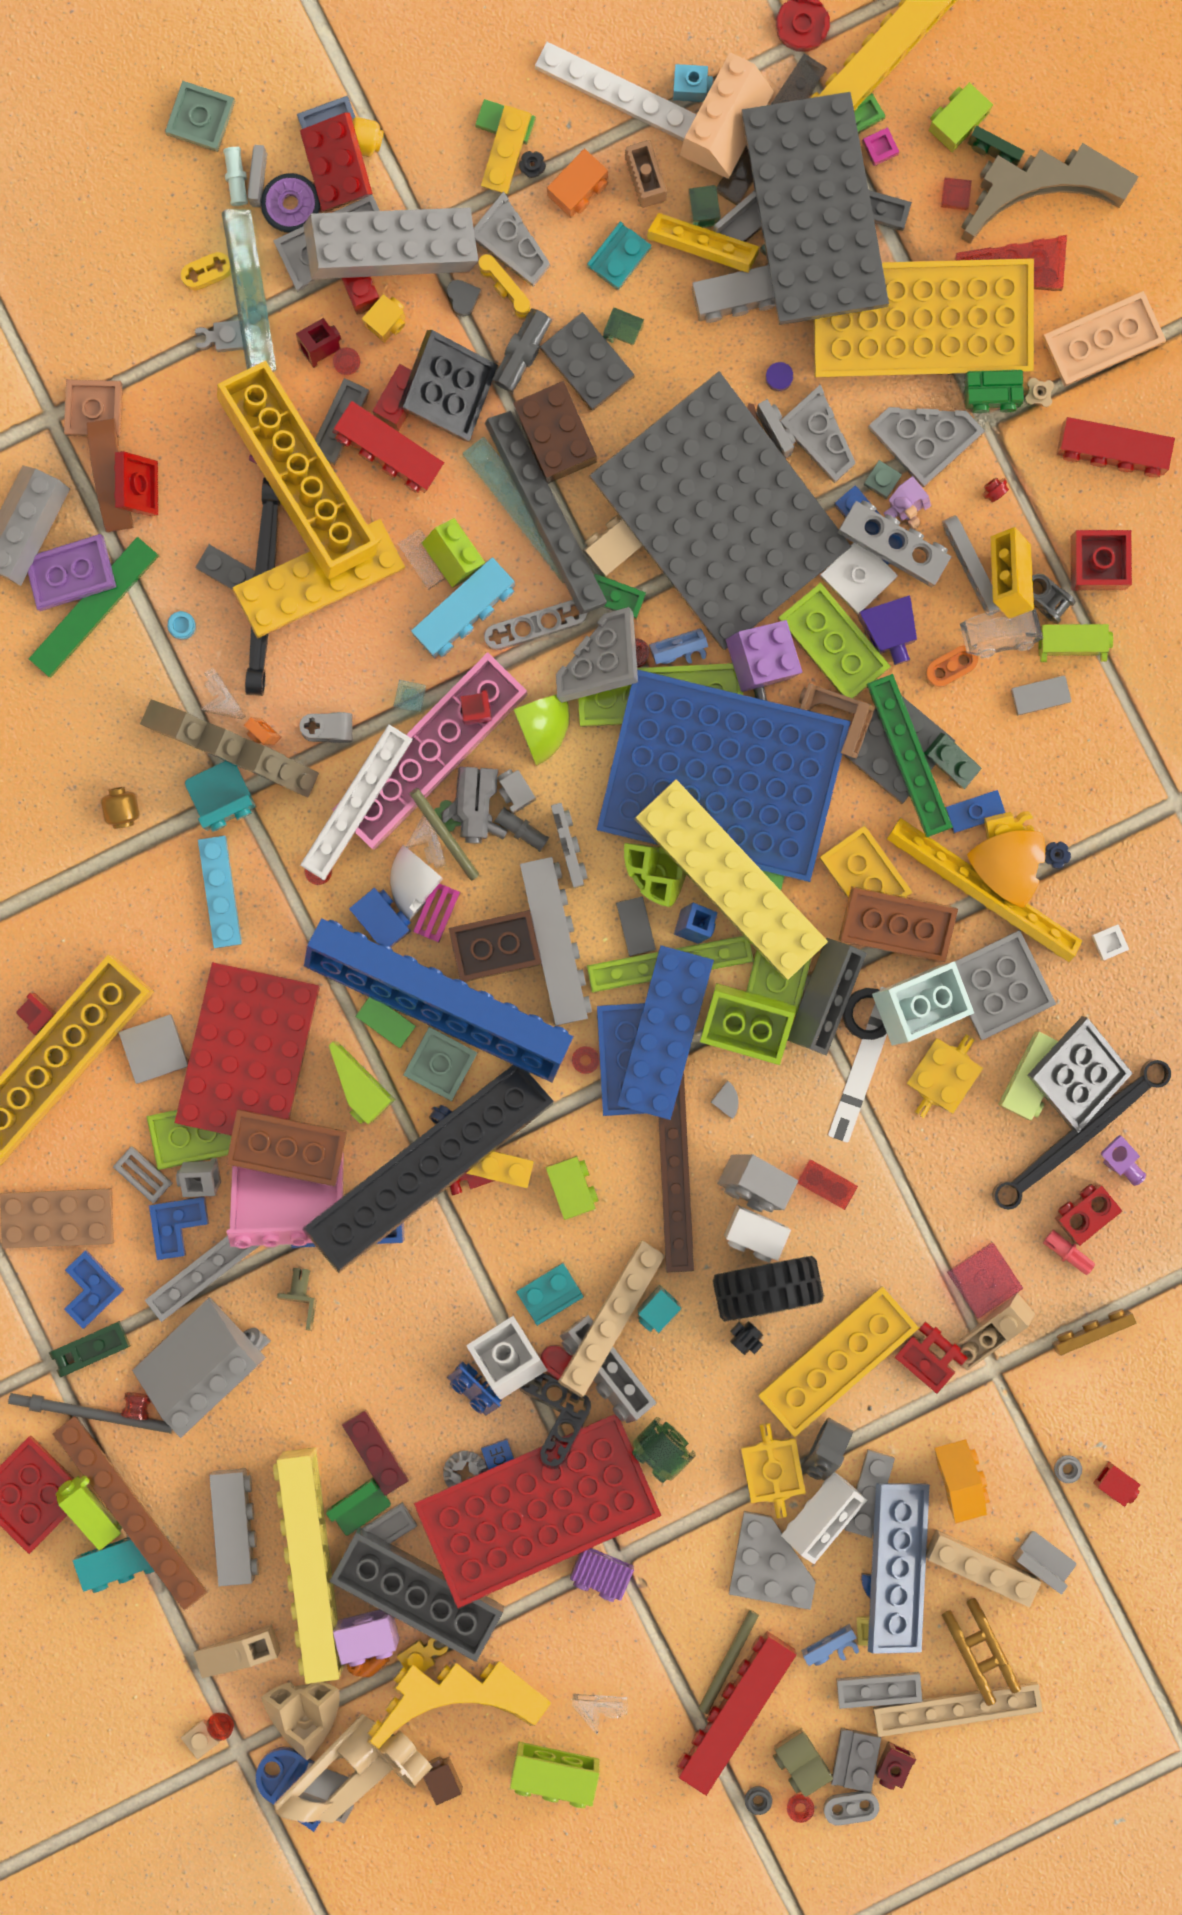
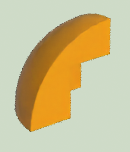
M1027 830L1003 833L980 843L967 856L980 878L995 893L1008 902L1024 908L1032 898L1040 882L1035 876L1039 863L1045 862L1043 834Z

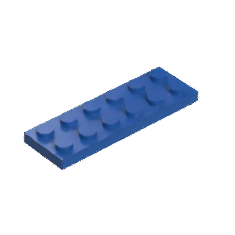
M660 945L617 1106L671 1120L714 962L713 959Z

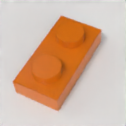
M250 717L244 724L249 730L246 734L256 743L275 745L281 739V736L262 718Z

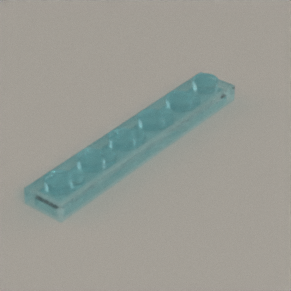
M226 209L222 212V219L246 368L249 369L266 360L271 370L275 372L277 369L251 210Z
M485 437L481 438L462 453L464 458L559 580L564 583L505 463Z

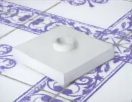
M853 543L852 547L837 558L820 577L858 615L898 575L880 557Z

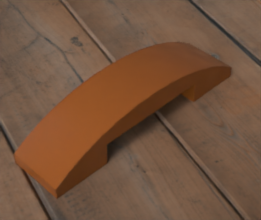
M115 419L88 422L87 436L90 460L106 532L132 529L134 526L131 511L115 508L114 465L115 452H118L119 446Z

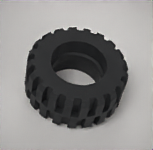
M813 1256L715 1274L713 1278L719 1316L724 1322L822 1303L824 1298L817 1260Z

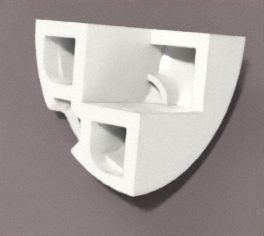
M404 845L400 848L393 861L390 886L396 906L410 921L426 903V898L443 878Z

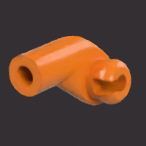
M374 1656L372 1659H365V1663L357 1666H349L348 1663L347 1670L354 1676L369 1678L374 1676L390 1659L389 1657L376 1659V1656Z

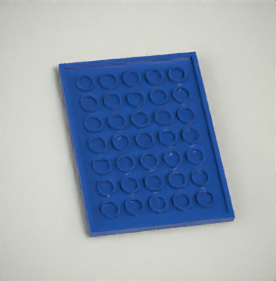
M637 669L638 683L631 685L597 830L658 845L634 818L674 780H677L761 870L810 882L842 758L841 751L851 721Z

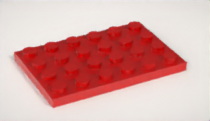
M212 962L174 1123L232 1136L238 1109L290 1119L320 986Z

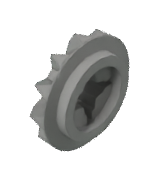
M459 1451L453 1454L446 1461L443 1469L445 1483L448 1487L462 1482L461 1475L453 1470H463L466 1462H469V1472L473 1473V1475L487 1471L484 1460L478 1454L471 1451Z

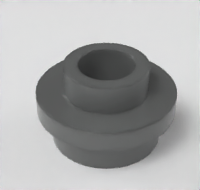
M762 1786L750 1788L745 1795V1806L748 1811L755 1815L767 1813L772 1806L771 1793ZM755 1796H762L763 1802L756 1804L753 1802Z

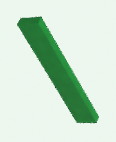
M137 536L111 566L116 588L82 598L29 657V660L51 678L155 562L159 555Z
M890 674L867 683L870 696L925 837L927 838L953 828L894 675Z

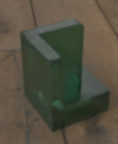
M716 186L690 188L688 191V202L692 224L700 227L714 226L721 218Z
M613 307L604 329L603 337L611 343L618 339L634 345L639 332L643 329L644 319Z

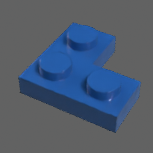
M205 1197L149 1205L157 1260L186 1255L182 1228L209 1224Z
M85 1250L65 1269L83 1291L64 1310L84 1329L125 1289Z

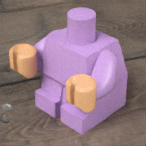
M912 476L897 488L889 499L891 508L883 514L891 515L894 518L898 516L901 521L908 519L907 523L910 528L915 529L920 525V520L916 516L917 511L922 508L924 510L928 509L931 506L930 498Z

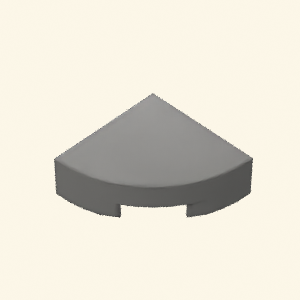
M727 1080L711 1103L733 1119L738 1110V1095L733 1085Z

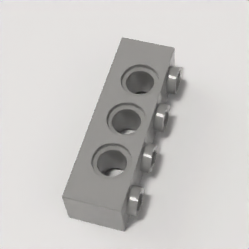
M862 500L859 503L856 501L837 533L929 587L935 586L952 557L947 554L948 549L939 543L933 542L931 545L924 541V535L915 529L910 528L907 531L900 527V521L893 516L886 514L883 517L876 513L877 508L869 502ZM868 521L875 522L879 527L878 534L869 535L865 531V523ZM897 535L902 539L903 544L900 549H893L889 545L888 540L890 536ZM915 549H921L925 552L926 560L924 563L914 561L912 553Z

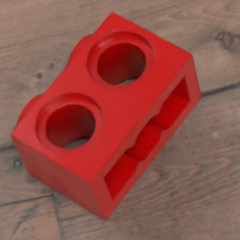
M1089 1184L1079 1192L1081 1197L1073 1204L1069 1201L1058 1209L1059 1215L1055 1217V1220L1076 1245L1081 1246L1123 1212L1100 1184L1095 1186ZM1100 1196L1104 1202L1103 1208L1099 1211H1094L1091 1207V1202L1095 1197ZM1074 1214H1080L1082 1224L1079 1228L1073 1229L1070 1226V1218Z

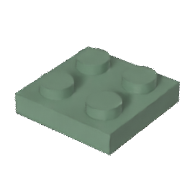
M182 80L165 130L166 135L218 152L235 104L234 97Z
M429 1027L403 1075L452 1101L478 1052Z

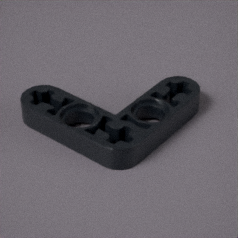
M542 1373L534 1378L535 1382L541 1386L543 1380L547 1382L543 1386L541 1395L537 1394L539 1387L532 1384L529 1388L523 1385L519 1389L531 1398L560 1412L540 1452L543 1465L549 1469H557L565 1462L591 1411V1401L588 1396L580 1397L558 1383V1380ZM558 1387L561 1389L562 1397L557 1401L549 1400L546 1396L549 1388ZM567 1393L571 1394L569 1397L570 1401L578 1403L580 1400L583 1401V1407L586 1410H579L578 1413H575L574 1406L568 1402L566 1407H563L562 1405L566 1401ZM562 1424H570L574 1429V1433L569 1438H563L558 1434V1428ZM555 1438L559 1443L567 1445V1447L564 1448L560 1445L558 1449L560 1459H553L550 1462L546 1452L554 1450L556 1442L552 1441V1439Z

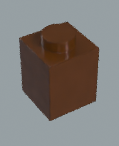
M442 1757L430 1760L429 1763L432 1768L424 1776V1780L436 1806L461 1795L463 1786L450 1757L443 1760Z

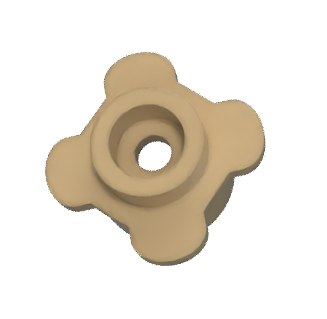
M1031 378L1027 383L1029 390L1025 397L1026 403L1049 407L1052 404L1051 391L1055 388L1054 383L1051 380L1043 382L1038 381L1037 378ZM1041 390L1042 395H1039L1037 391Z

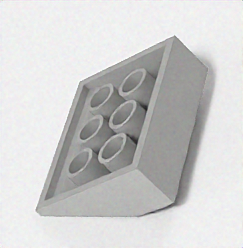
M209 1297L132 1371L161 1418L181 1438L266 1357Z

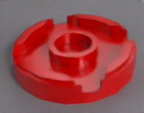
M789 0L780 7L776 17V32L780 41L787 48L797 52H808L818 48L825 41L830 29L829 13L819 0Z

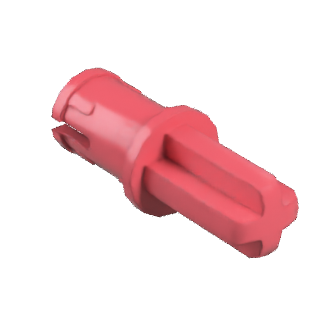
M1054 1229L1043 1241L1044 1245L1062 1258L1061 1261L1067 1260L1083 1274L1088 1275L1093 1270L1095 1263L1077 1250L1075 1243L1071 1244Z

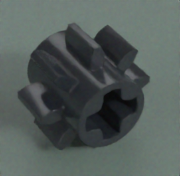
M750 1321L744 1326L738 1322L731 1330L734 1337L730 1342L744 1355L749 1351L755 1355L763 1346V1343L759 1340L764 1335Z

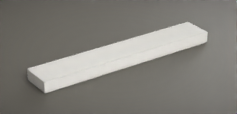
M391 725L387 726L300 866L321 879H326L413 741L412 738Z

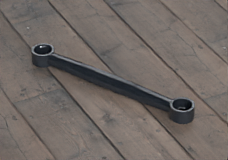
M265 477L262 483L263 507L254 577L275 568L278 506H280V501ZM252 627L245 693L246 695L263 696L266 681L264 667L269 633L257 639Z
M1161 1060L1147 1061L1141 1068L1140 1077L1109 1099L1079 1133L1073 1130L1069 1131L1012 1182L1002 1181L998 1183L992 1191V1198L995 1204L1007 1210L1016 1208L1021 1203L1022 1193L1084 1146L1151 1087L1159 1088L1165 1086L1171 1079V1069L1168 1064ZM1153 1064H1160L1165 1072L1163 1080L1158 1084L1152 1083L1147 1078V1069ZM1005 1185L1012 1186L1017 1193L1016 1200L1009 1205L1001 1204L998 1199V1192Z

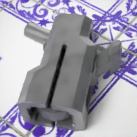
M458 768L456 798L449 807L441 812V821L446 823L451 818L453 821L460 822V837L465 838V843L482 844V839H486L488 833L503 840L508 831L493 823L492 816L489 814L490 797L497 792L498 769Z

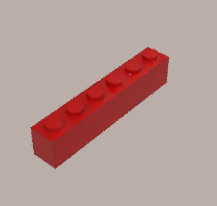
M768 1631L763 1637L761 1635L757 1637L751 1648L754 1651L749 1660L744 1659L736 1671L739 1675L735 1682L727 1684L721 1696L724 1699L719 1707L713 1706L706 1718L709 1721L704 1730L699 1729L691 1742L694 1746L688 1754L686 1752L683 1753L676 1765L679 1768L678 1778L705 1796L710 1792L797 1656L793 1647Z

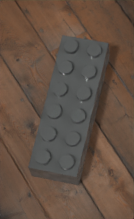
M358 1527L330 1580L334 1585L475 1662L479 1659L504 1611V1605L487 1596L457 1608L445 1577L440 1570L385 1542L361 1527Z

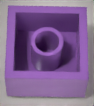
M787 620L740 631L726 639L741 692L787 681L803 673Z

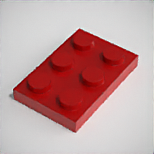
M344 112L300 130L322 211H330L373 195L350 113Z

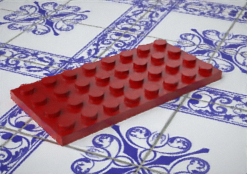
M615 1414L582 1428L565 1462L557 1469H549L543 1465L540 1456L543 1447L541 1446L413 1503L457 1608L662 1516L622 1422ZM574 1432L564 1436L563 1438L571 1437ZM555 1440L556 1446L554 1450L546 1452L548 1461L552 1462L553 1459L559 1460L558 1449L560 1445L564 1448L567 1445Z

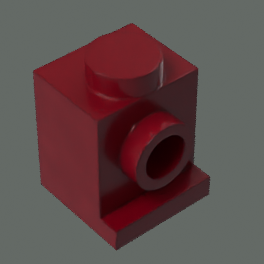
M324 318L296 333L299 349L313 368L318 366L317 362L340 350V333L334 325L330 327Z
M888 1741L875 1770L877 1778L880 1779L879 1783L890 1790H894L896 1786L903 1789L910 1770L916 1762V1757L913 1752ZM897 1766L900 1770L898 1774L890 1773L891 1768Z

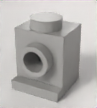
M509 769L497 777L502 785V788L498 791L507 804L512 801L513 806L509 808L513 814L536 800L519 770L513 772Z
M212 1158L211 1161L183 1162L181 1169L176 1174L177 1186L181 1187L183 1197L216 1195L221 1184L217 1158Z

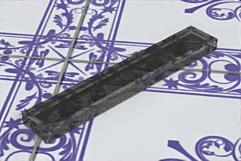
M804 53L771 105L808 99L826 73L827 67ZM747 145L730 178L723 177L715 188L716 193L736 206L742 201L753 184Z

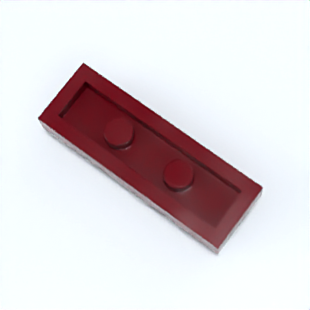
M367 1410L362 1411L342 1424L384 1496L409 1481Z

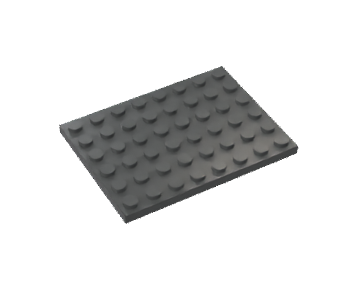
M720 371L589 475L722 650L728 648L727 638L737 632L752 629L852 547L845 537L837 533L839 529Z

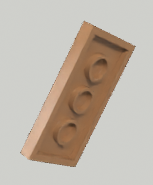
M112 1188L0 1193L2 1249L114 1243Z

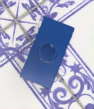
M998 790L945 807L953 826V834L984 824V818L1006 813Z

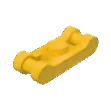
M485 254L479 259L481 275L485 278H491L496 283L493 287L503 299L506 296L514 305L516 317L526 319L531 310L529 299L491 255Z

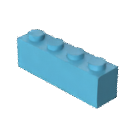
M492 557L411 630L413 636L434 659L438 655L444 657L454 647L452 643L459 636L463 639L469 635L474 629L472 625L479 618L482 621L485 620L494 611L492 606L499 600L505 602L515 592L512 589L515 587V581Z

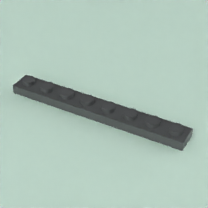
M508 411L487 418L484 424L580 615L603 607L607 601L512 412Z

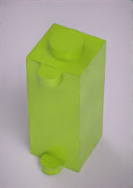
M1109 624L1042 625L1038 628L1040 662H1047V656L1100 655V661L1107 662L1109 648L1113 647V632H1109Z
M77 1476L72 1481L68 1480L63 1483L58 1492H56L58 1505L100 1551L121 1534L122 1527L86 1486L90 1480L86 1476L81 1478Z

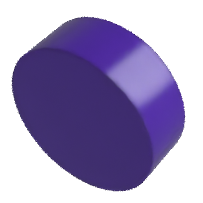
M783 362L773 363L766 372L767 385L775 391H784L790 387L793 380L791 367Z

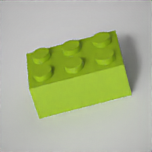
M716 983L700 1042L780 1065L794 1020L796 1006Z
M518 1742L510 1789L515 1790V1793L521 1796L536 1794L549 1802L564 1800L577 1808H586V1805L593 1807L600 1773L599 1758Z

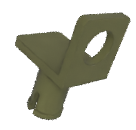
M293 1268L290 1292H287V1294L278 1293L277 1298L286 1301L309 1303L306 1330L312 1332L317 1300L306 1295L311 1270L302 1269L300 1280V1268Z

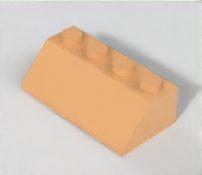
M731 52L728 54L684 137L680 156L727 179L730 178L747 145L741 115L742 109L766 106L774 93V90L755 64Z

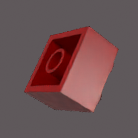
M1076 530L1071 535V590H1127L1132 585V530Z

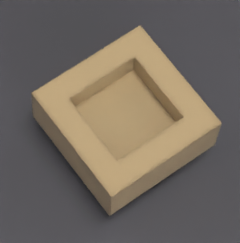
M202 1719L181 1737L197 1760L221 1741L205 1719Z

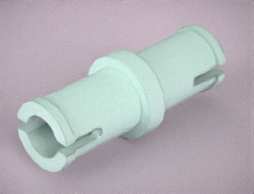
M225 148L223 150L227 169L225 181L229 184L230 203L232 206L248 204L245 188L247 175L243 171L241 148Z

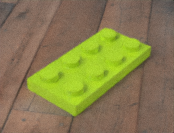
M819 583L778 617L779 621L787 620L792 637L841 695L854 698L867 687V683L875 681L891 667L822 583Z

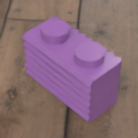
M590 1548L579 1553L571 1571L570 1580L574 1581L573 1585L581 1590L588 1591L591 1588L600 1592L599 1596L607 1601L614 1602L615 1599L621 1601L633 1574L634 1566Z

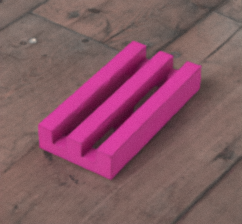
M439 883L428 896L413 932L440 942L460 892ZM437 890H442L427 929L424 931L421 928ZM449 893L452 895V898L436 935L431 934L446 896Z

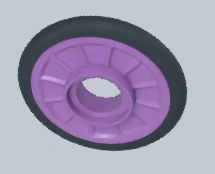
M286 173L275 177L266 185L261 196V210L266 221L272 227L279 231L290 233L303 227L310 214L319 213L320 201L315 185L308 178L295 173ZM289 196L298 199L297 207L292 210H288L283 206V201Z

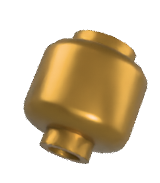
M125 787L109 789V795L101 799L105 822L112 825L114 829L134 825V821L140 816L136 795L133 792L125 791Z

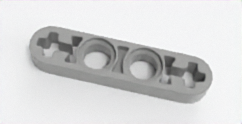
M956 515L943 520L944 531L985 613L988 616H992L1000 612L1001 610L993 602L992 584L960 520Z
M570 600L494 624L485 631V642L492 650H503L579 626L586 620L587 613L579 614L578 620H575L573 616L566 617L565 621L567 624L561 625V616L557 610L563 609V615L570 613L571 607L576 606L574 601ZM553 614L556 617L557 623L553 628L548 629L542 626L541 619L544 615ZM520 622H526L531 627L530 633L525 637L518 636L515 632V627ZM509 625L511 634L515 639L509 641V636L501 638V643L497 645L495 641L489 640L493 636V631L497 630L499 634L507 633L505 627Z

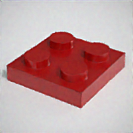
M125 451L115 452V508L147 516L158 515V461Z

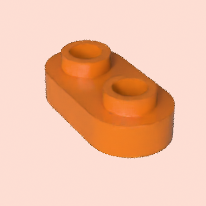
M963 645L937 658L926 669L927 681L934 687H944L970 673L978 664L977 652L972 647ZM960 656L967 658V665L959 663L958 659ZM941 669L944 672V677L941 679L937 678L934 674L935 670Z

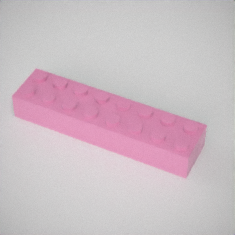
M488 652L406 734L413 741L355 831L373 850L418 807L409 793L415 788H419L424 797L427 798L528 695L527 690ZM487 690L492 721L464 725L460 696L482 693L481 691Z

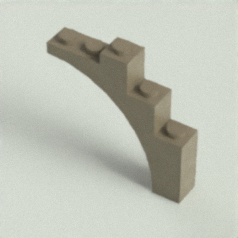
M1082 143L1078 151L1072 149L1064 163L1040 149L1036 157L1029 156L1022 169L998 155L993 163L987 162L980 174L984 178L980 187L985 190L982 191L975 203L979 206L978 210L974 215L969 213L961 228L965 229L961 239L971 244L981 229L998 213L1017 202L1037 195L1058 192L1078 193L1102 199L1120 208L1139 176Z
M152 699L140 725L234 764L307 798L319 775V772L273 749L245 739L185 711Z

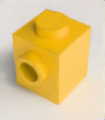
M383 294L362 318L363 324L385 343L392 334L397 335L405 326L404 306L396 298L391 297L389 299Z

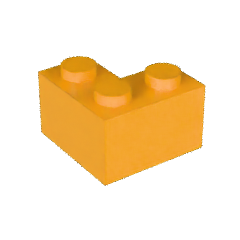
M966 1439L934 1448L937 1465L945 1485L947 1501L955 1524L987 1515L986 1503H990L986 1489L987 1482L983 1470L978 1471L976 1465H979V1460L975 1448L970 1449Z

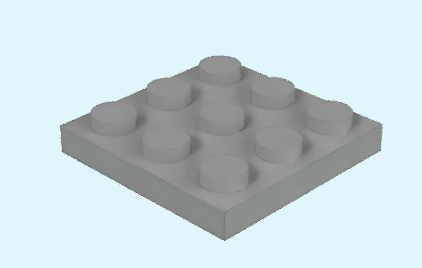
M1020 930L955 961L974 1011L973 1014L969 1015V1018L980 1040H984L1056 1005Z

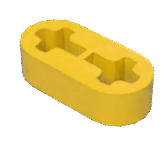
M212 253L185 265L181 270V279L188 289L200 290L229 277L232 265L224 253ZM220 260L222 264L226 263L223 265L222 272L212 269L215 267V261ZM191 271H195L196 274L205 272L197 276L198 281L195 283L191 279L187 280L190 278Z

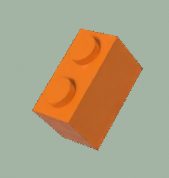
M584 148L547 187V196L570 218L576 212L581 214L589 205V198L594 193L600 194L608 185V170Z

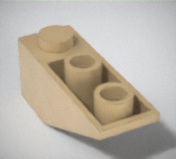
M1018 1293L997 1307L956 1343L961 1348L960 1351L968 1357L963 1364L967 1371L1029 1327L1035 1313Z
M271 1624L193 1651L201 1677L206 1678L267 1662L277 1658L281 1650Z

